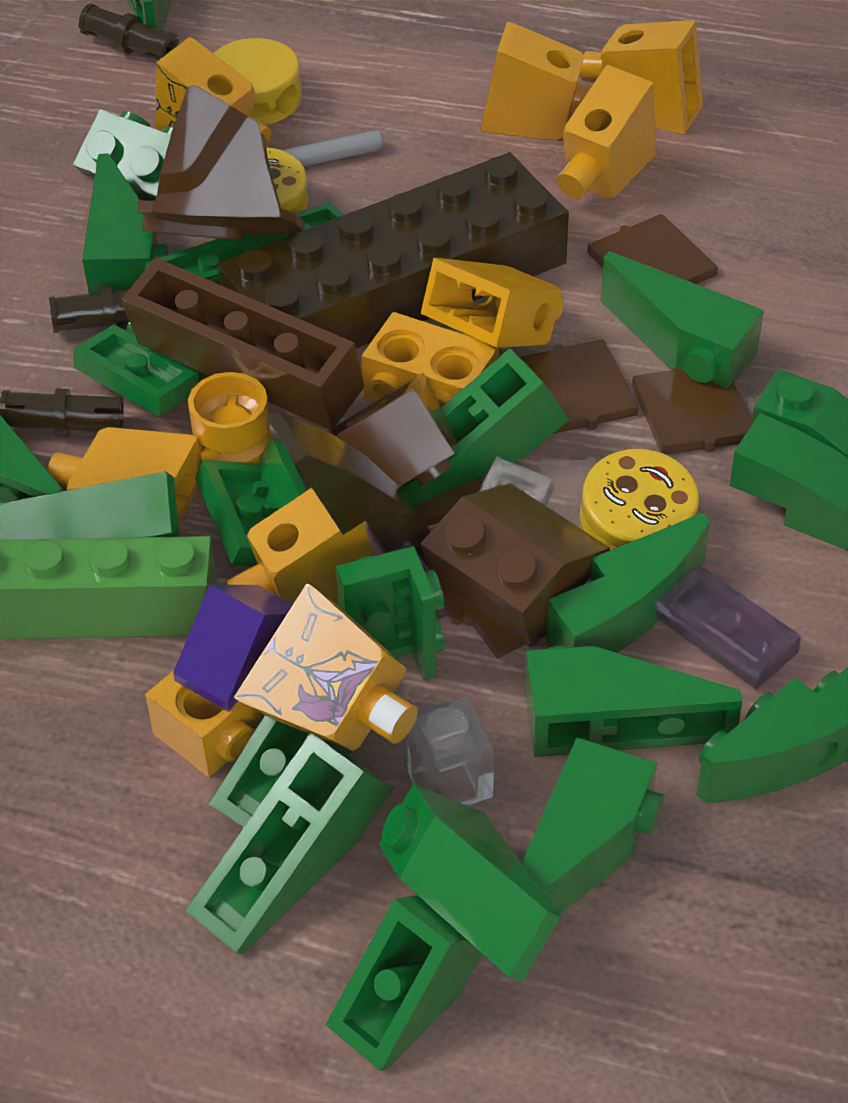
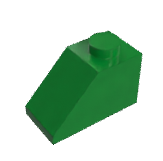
M418 895L394 899L325 1025L380 1071L388 1069L460 995L482 953Z

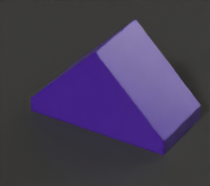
M209 585L174 669L175 682L229 712L239 701L234 696L293 604L258 585Z

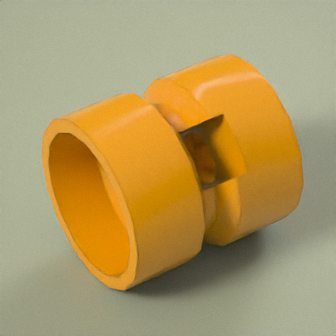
M236 372L218 373L201 380L191 390L188 406L192 433L194 436H198L202 461L259 463L268 441L272 439L270 422L267 419L269 417L266 389L257 379L247 374Z

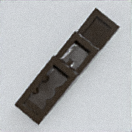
M280 411L267 418L342 535L361 523L366 522L385 553L392 552L408 541L411 547L414 546L425 569L429 571L420 543L431 531L400 487L366 455L326 430Z

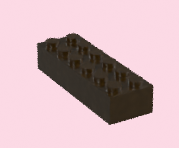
M511 152L217 263L219 283L221 286L355 343L356 348L372 342L393 312L420 321L430 319L422 315L421 310L433 258L504 265L531 276L539 275L566 264L569 211ZM472 290L473 301L484 297L475 296L476 290Z

